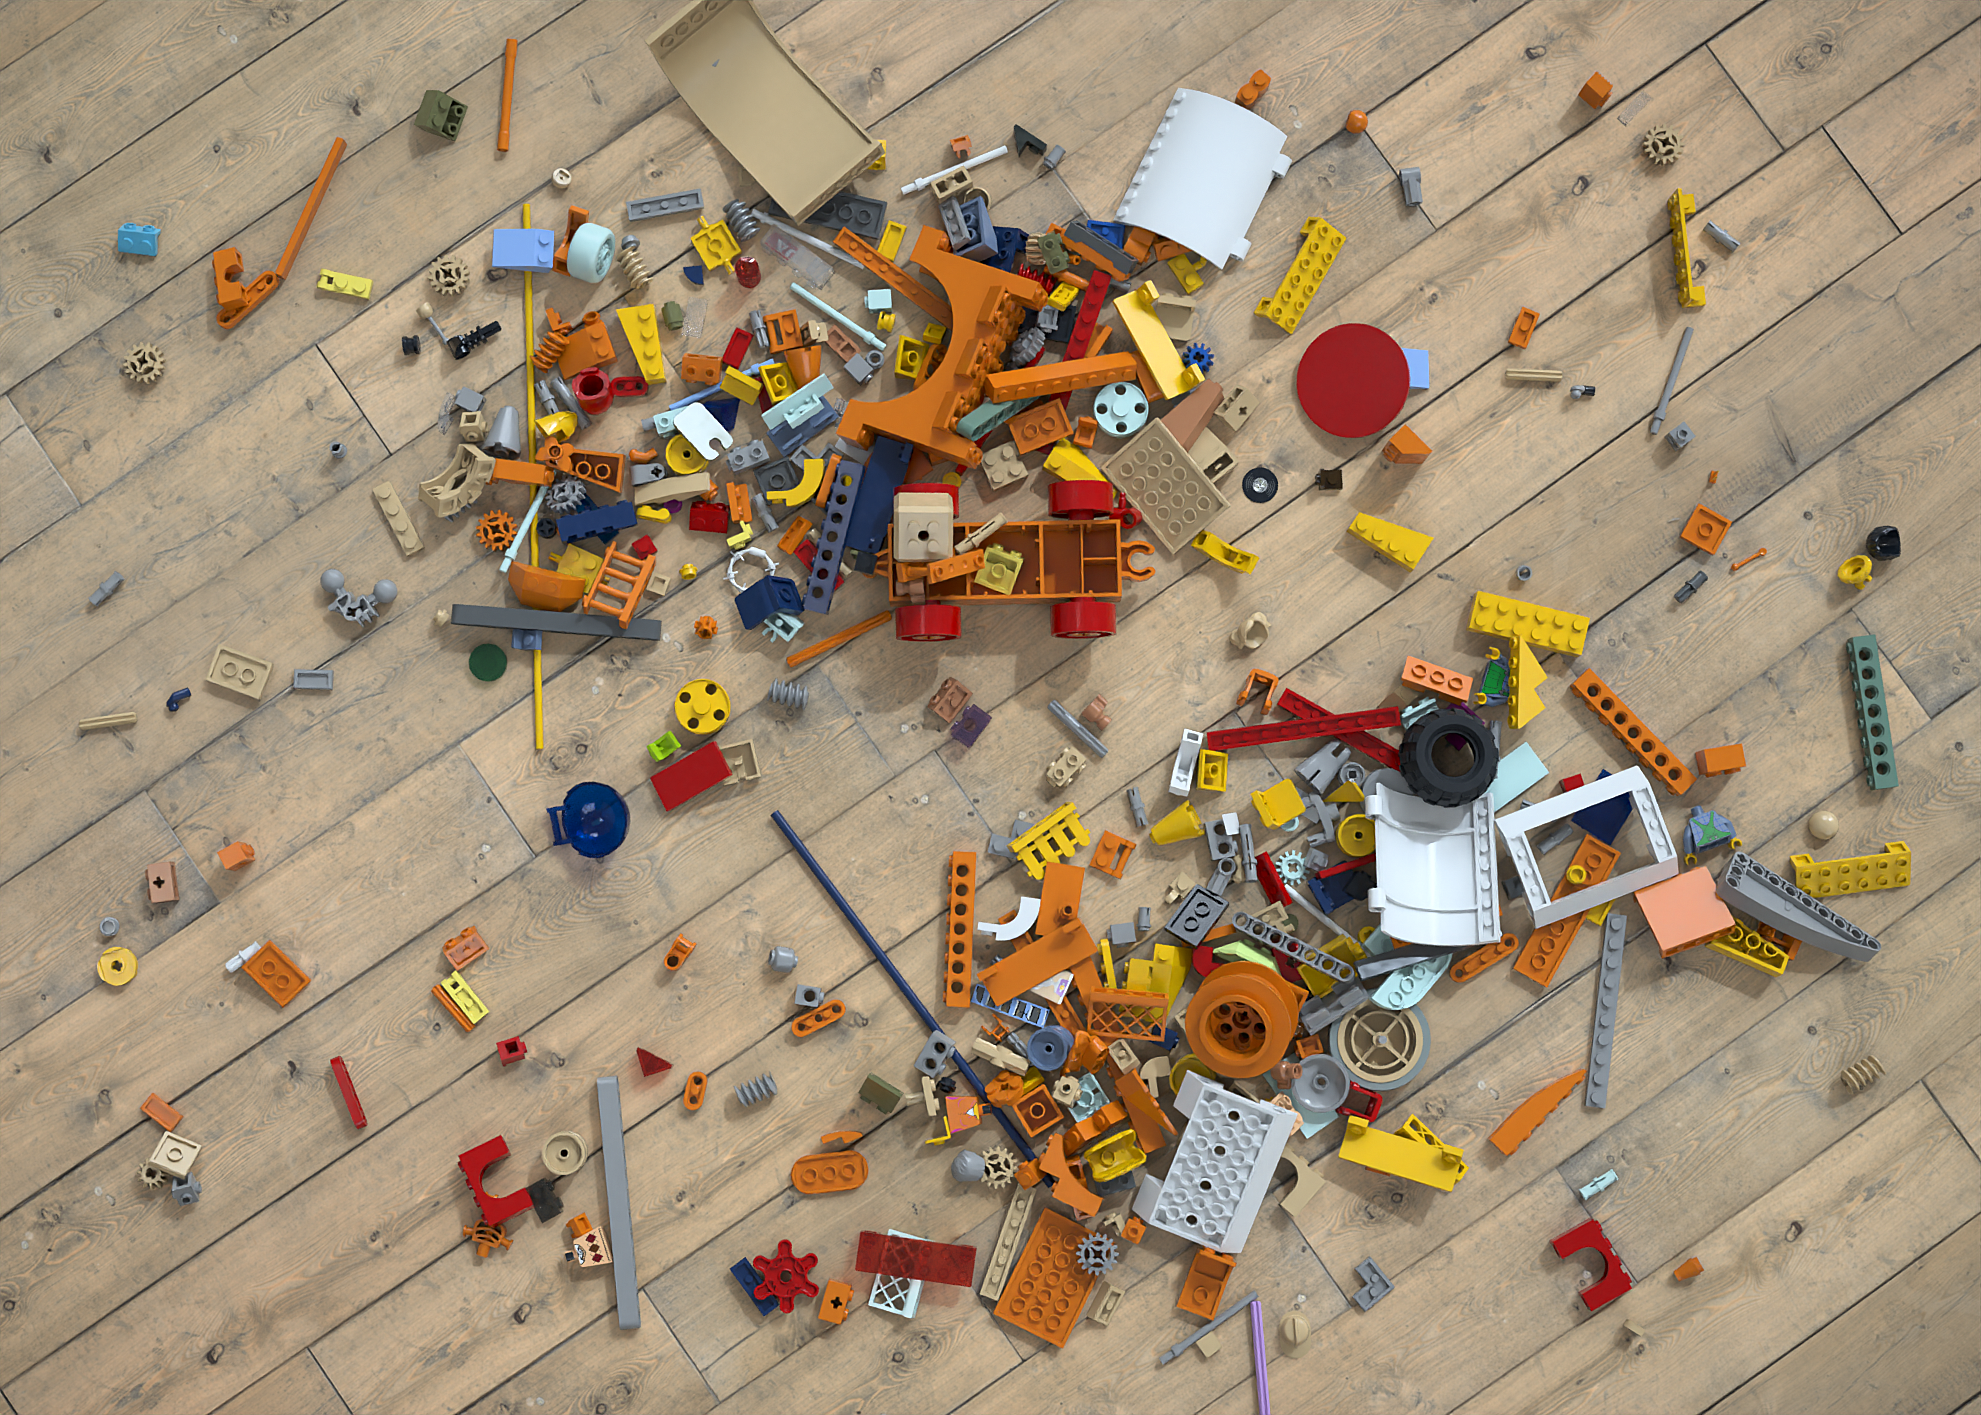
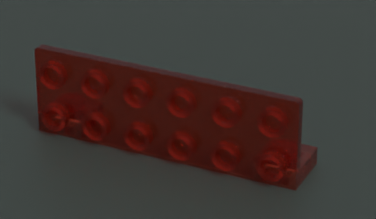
M861 1230L855 1270L971 1287L977 1246L953 1245Z

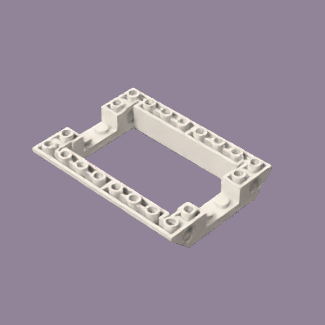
M1638 766L1494 820L1507 856L1512 857L1524 892L1521 893L1535 929L1679 874L1677 855L1652 788ZM1628 792L1632 808H1637L1649 840V844L1646 846L1650 855L1653 856L1655 863L1550 902L1524 831Z

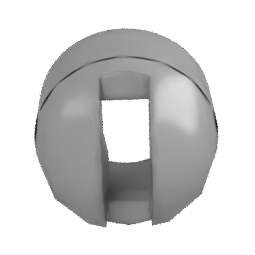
M1526 565L1519 566L1516 569L1517 578L1523 581L1529 580L1532 576V569ZM1525 569L1527 570V572H1525V573L1519 575V573L1522 572L1523 570H1525Z

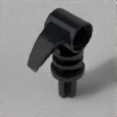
M494 321L483 328L478 325L475 328L476 332L471 330L469 331L470 335L464 334L465 337L457 335L450 338L446 343L455 360L466 357L470 354L469 348L473 350L475 348L474 345L480 346L481 341L486 344L488 337L500 332L502 328L499 322Z

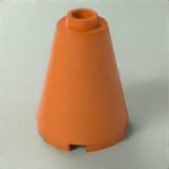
M821 345L783 351L798 390L820 376Z

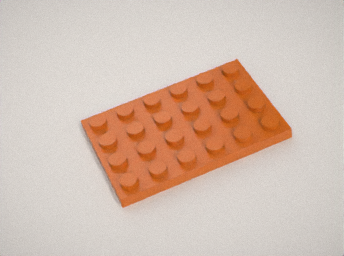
M1044 1207L993 1314L1063 1349L1098 1278L1094 1270L1089 1274V1268H1081L1084 1263H1078L1077 1260L1081 1256L1076 1255L1077 1251H1081L1078 1244H1084L1082 1238L1084 1237L1088 1240L1089 1233L1096 1237V1232ZM1093 1241L1092 1243L1094 1245H1101L1103 1242ZM1087 1247L1084 1251L1085 1260L1089 1256V1250L1087 1249ZM1091 1247L1094 1253L1093 1258L1099 1257L1104 1260L1101 1255L1102 1250L1097 1251ZM1110 1248L1106 1251V1258L1110 1253ZM1094 1262L1091 1266L1100 1267L1103 1265L1100 1262Z

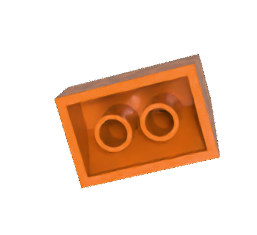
M1406 424L1389 439L1382 449L1384 452L1383 456L1389 462L1393 461L1395 464H1422L1432 453V450Z

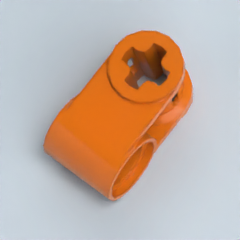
M680 933L664 958L665 966L671 971L679 970L691 955L697 943L690 942ZM671 957H677L678 965L670 967L668 960Z

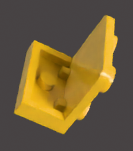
M1288 778L1264 792L1256 790L1250 794L1253 807L1261 815V823L1264 827L1275 830L1306 811L1292 780Z

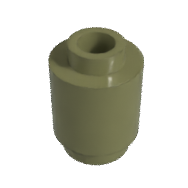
M675 301L664 303L661 311L665 326L668 327L669 331L682 328L684 319L680 305L675 304Z

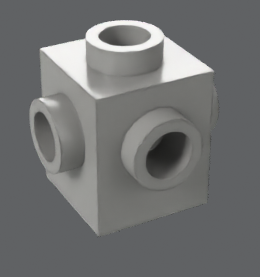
M189 1172L184 1180L173 1176L171 1192L173 1199H177L179 1205L183 1206L199 1202V1193H202V1187L200 1182L196 1181L193 1173Z

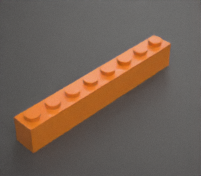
M1126 351L987 374L985 391L994 404L1130 381L1136 378L1137 363L1130 352Z

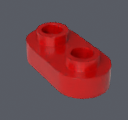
M641 376L616 377L611 381V387L614 395L617 397L643 396L649 389V384ZM638 384L643 385V388L641 390L636 389V386ZM619 385L624 386L623 390L621 391L617 390V387Z

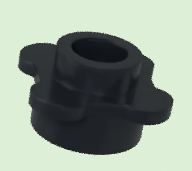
M941 1077V1080L937 1083L942 1092L950 1093L956 1090V1082L950 1078Z

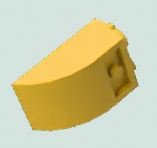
M1344 934L1318 949L1350 965L1355 972V977L1358 974L1353 963L1368 958L1358 941L1353 943L1350 936L1346 938ZM1313 952L1310 956L1306 958V960H1314L1316 954ZM1326 961L1323 964L1325 970H1330L1333 967L1332 961ZM1303 963L1297 967L1298 972L1313 996L1324 997L1333 991L1331 986L1338 982ZM1343 970L1340 974L1341 978L1351 974V971Z

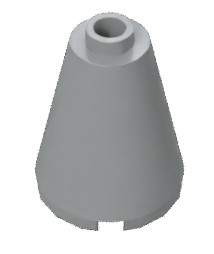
M504 406V408H500L483 445L484 453L494 459L508 457V460L512 461L520 458L519 413L514 407Z

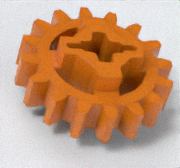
M490 510L489 516L484 513L485 519L478 520L481 526H476V529L480 531L476 536L478 538L482 537L479 542L481 544L486 543V549L492 546L494 552H496L497 547L501 551H504L503 546L505 545L510 548L509 542H513V535H517L514 529L518 525L512 524L515 519L513 517L508 519L509 514L505 512L502 515L501 510H498L497 514ZM506 523L509 525V533L505 529ZM490 527L499 528L503 534L495 533ZM485 528L488 530L489 533L487 536L488 538H486L485 536ZM504 539V541L496 543L497 540Z

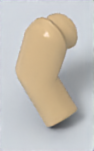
M1238 854L1232 858L1237 867L1236 874L1233 875L1232 879L1237 884L1246 880L1244 866H1242L1243 859Z

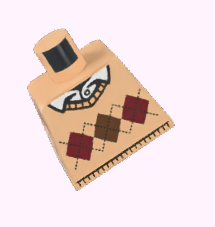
M603 1225L573 1241L575 1249L565 1252L568 1263L579 1260L581 1267L613 1262V1254Z

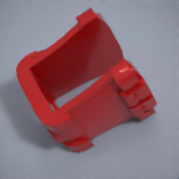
M1350 1081V1089L1370 1096L1364 1114L1339 1106L1335 1109V1112L1345 1116L1353 1115L1369 1120V1122H1374L1382 1104V1096L1377 1092L1363 1089L1358 1083Z

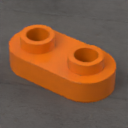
M693 1072L688 1077L683 1103L689 1110H697L703 1104L708 1083L707 1076L703 1072ZM697 1077L702 1081L700 1085L695 1084ZM691 1097L697 1098L696 1104L690 1102Z

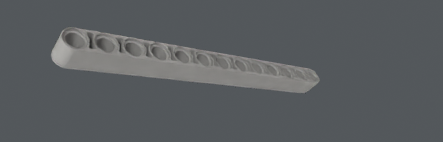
M618 1076L598 1077L597 1088L620 1330L641 1328L619 1081Z

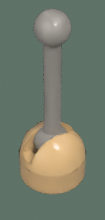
M429 303L423 304L416 310L417 314L423 319H429L443 339L442 343L447 345L446 342L449 338L444 336L431 317L433 313L432 307Z

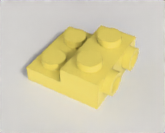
M989 544L984 554L985 568L978 570L974 582L1006 595H1011L1025 558L1021 557L1022 553L1019 551L1011 550V552L1003 550L1004 546L1001 544Z

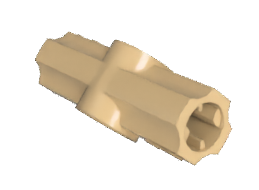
M979 1038L975 1041L971 1051L972 1054L990 1061L989 1063L1002 1069H1009L1021 1076L1026 1075L1031 1063L1030 1060L1014 1054L1013 1051L1005 1047L993 1045Z

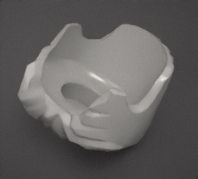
M966 1149L962 1150L954 1158L951 1165L953 1178L959 1182L978 1181L982 1178L985 1170L984 1159Z

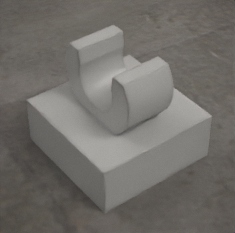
M1309 848L1303 866L1316 872L1322 871L1327 866L1329 855Z

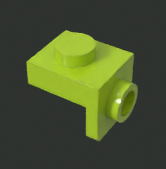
M668 731L646 747L649 750L650 756L656 762H659L678 750L681 745L673 733Z

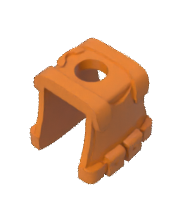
M1252 669L1246 679L1247 683L1244 691L1240 692L1236 704L1241 707L1243 706L1254 680L1270 686L1260 714L1268 715L1272 707L1271 697L1278 685V677L1260 669Z

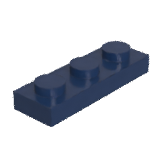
M746 1257L730 1268V1271L763 1316L780 1305L773 1295H769L763 1300H759L754 1296V1289L761 1285L763 1281Z

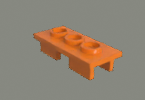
M1407 656L1401 680L1403 681L1402 686L1424 693L1425 689L1439 693V699L1460 706L1462 702L1467 703L1473 678Z

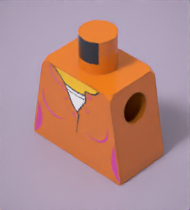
M950 1095L945 1097L950 1134L982 1124L981 1116L992 1115L991 1104H980L978 1096Z

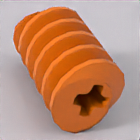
M548 331L547 334L550 338L543 337V341L546 344H538L541 351L535 349L534 352L537 356L530 355L532 363L544 373H548V369H551L553 366L552 363H556V357H560L561 351H564L566 348L565 345L570 343L566 337L558 332L552 333Z

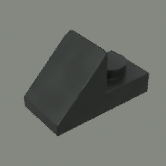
M1015 124L1014 137L1018 156L1020 157L1026 146H1029L1028 149L1034 154L1039 153L1043 156L1047 150V144Z

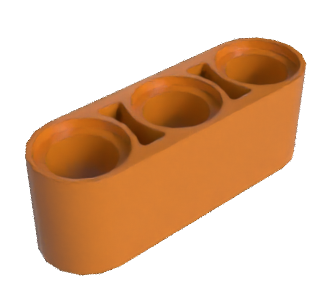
M1139 350L1130 352L1137 363L1136 377L1148 404L1164 398Z

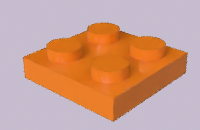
M1699 503L1679 537L1713 556L1731 526L1732 521Z

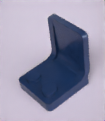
M767 575L735 598L737 609L746 630L754 629L775 613L800 615L805 611L795 582L789 578Z
M1341 861L1333 867L1347 863V861ZM1352 869L1319 880L1315 876L1306 881L1325 915L1334 912L1335 909L1354 899L1342 891L1354 873Z

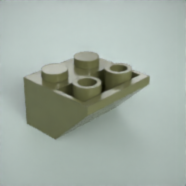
M426 90L414 125L428 133L456 141L468 106L439 90Z

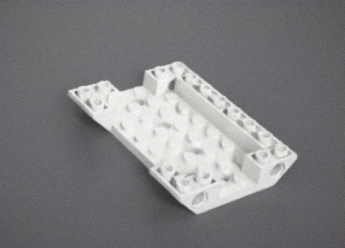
M1187 1070L1173 1106L1188 1117L1189 1122L1165 1182L1146 1174L1132 1210L1151 1225L1221 1253H1241L1298 1114L1262 1099L1259 1103L1224 1090V1084ZM1231 1111H1236L1240 1117L1233 1120L1228 1114ZM1217 1146H1222L1226 1152L1219 1155L1214 1149ZM1202 1181H1209L1211 1188L1204 1189L1200 1183ZM1189 1215H1194L1197 1218V1222L1191 1224L1186 1218Z

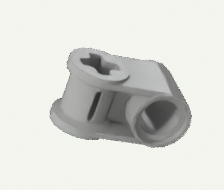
M658 463L630 466L633 487L668 477L667 470ZM657 469L662 472L659 474V477L654 475V473H657Z

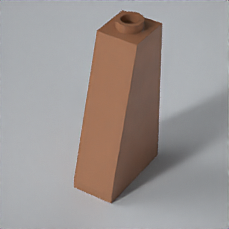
M1207 379L1161 419V422L1187 453L1213 417V412L1225 399L1222 393V386L1218 382H1212L1210 379Z

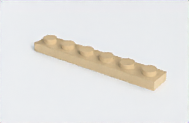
M1018 1182L980 1295L999 1300L1037 1188L1030 1187L1024 1190Z

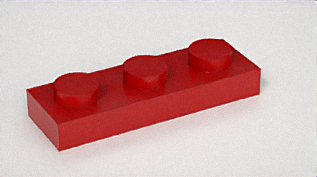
M806 539L793 553L812 573L814 569L811 567L814 556L817 557L818 551ZM822 569L819 572L820 579L824 580L827 578V570ZM839 575L834 592L845 583Z
M1267 851L1256 856V874L1271 904L1280 901L1283 908L1292 904L1293 902Z

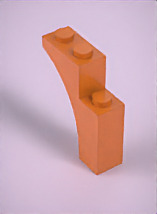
M1055 1132L1054 1136L1050 1135L1046 1145L1049 1147L1046 1154L1042 1152L1038 1160L1040 1164L1039 1169L1060 1178L1059 1182L1055 1180L1051 1191L1054 1192L1052 1197L1095 1217L1104 1198L1090 1192L1074 1177L1064 1155V1136Z

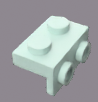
M688 406L653 416L660 438L670 439L676 433H679L673 426V419Z

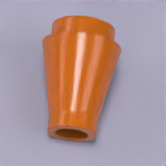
M1695 1257L1693 1259L1689 1258L1673 1272L1680 1282L1681 1280L1701 1275L1700 1273L1704 1269L1698 1258Z

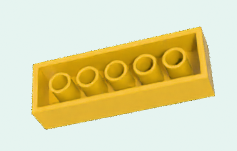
M1477 591L1474 593L1466 631L1507 641L1512 636H1522L1528 646L1579 657L1582 655L1590 618Z

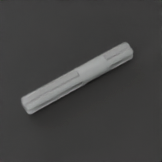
M1053 700L1048 705V709L1099 757L1103 758L1108 753V749L1056 700Z

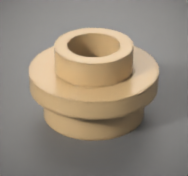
M444 609L443 612L439 610L433 618L435 621L433 625L442 627L450 616L446 613L447 610Z

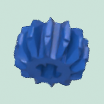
M1194 343L1193 348L1188 346V352H1183L1182 355L1186 358L1182 360L1183 364H1188L1185 368L1187 369L1189 366L1197 363L1202 374L1203 370L1209 372L1208 366H1213L1214 364L1211 361L1214 358V354H1208L1211 348L1209 347L1204 350V343L1201 344L1200 348H1198L1197 343ZM1196 355L1202 358L1200 363L1194 360Z

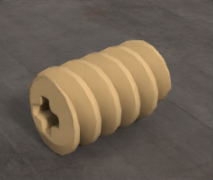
M633 246L620 252L616 256V260L620 262L619 265L624 269V275H627V280L631 282V288L640 289L650 284L654 279L653 277L647 278L650 271H643L647 266L646 264L640 265L643 258H636L640 252H633L635 249Z
M1869 1055L1868 1060L1862 1059L1861 1064L1855 1063L1854 1067H1848V1072L1846 1070L1841 1071L1842 1082L1850 1094H1853L1852 1087L1858 1091L1860 1090L1859 1083L1866 1087L1865 1080L1873 1083L1872 1076L1880 1079L1879 1072L1886 1075L1884 1067L1873 1055Z

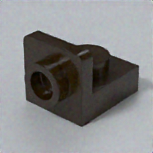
M1320 469L1318 474L1315 475V483L1319 485V490H1342V470Z

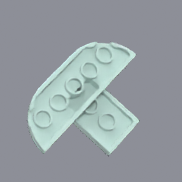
M1381 923L1361 945L1371 956L1394 950L1390 936L1381 932ZM1452 954L1390 972L1369 1000L1377 1006L1388 1010H1401L1413 1006L1422 999L1443 974L1451 961Z

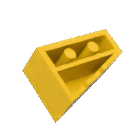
M1130 958L1129 962H1125L1124 974H1127V979L1122 982V989L1149 991L1154 961ZM1119 1004V1012H1123L1125 1008ZM1135 1006L1131 1009L1136 1017L1145 1011L1141 1006ZM1128 1012L1123 1015V1017L1133 1018Z

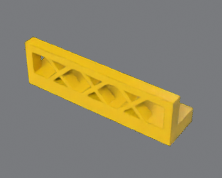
M1413 1114L1393 1133V1135L1429 1145L1425 1141V1137H1428L1432 1144L1429 1146L1444 1149L1445 1144ZM1411 1122L1417 1127V1131H1414L1409 1126ZM1462 1160L1459 1167L1461 1171L1457 1173L1454 1185L1462 1179L1469 1169Z

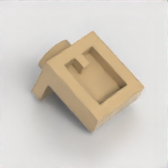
M1112 1212L1104 1216L1106 1219L1102 1221L1104 1226L1115 1221L1116 1224L1113 1225L1117 1236H1120L1125 1227L1121 1214Z

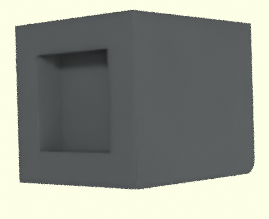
M1518 875L1501 882L1508 900L1522 895L1521 892H1524Z

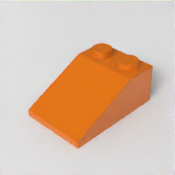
M604 322L586 327L566 337L570 343L565 345L566 348L564 351H561V356L556 357L564 380L578 376L583 369L589 367L601 368L618 362Z

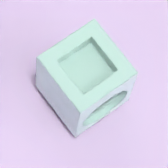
M891 289L868 290V296H864L865 308H869V313L892 312Z

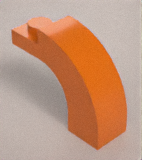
M573 205L569 208L565 237L560 248L553 256L552 271L571 276L567 269L568 250L577 229L585 223H590L588 222V210Z

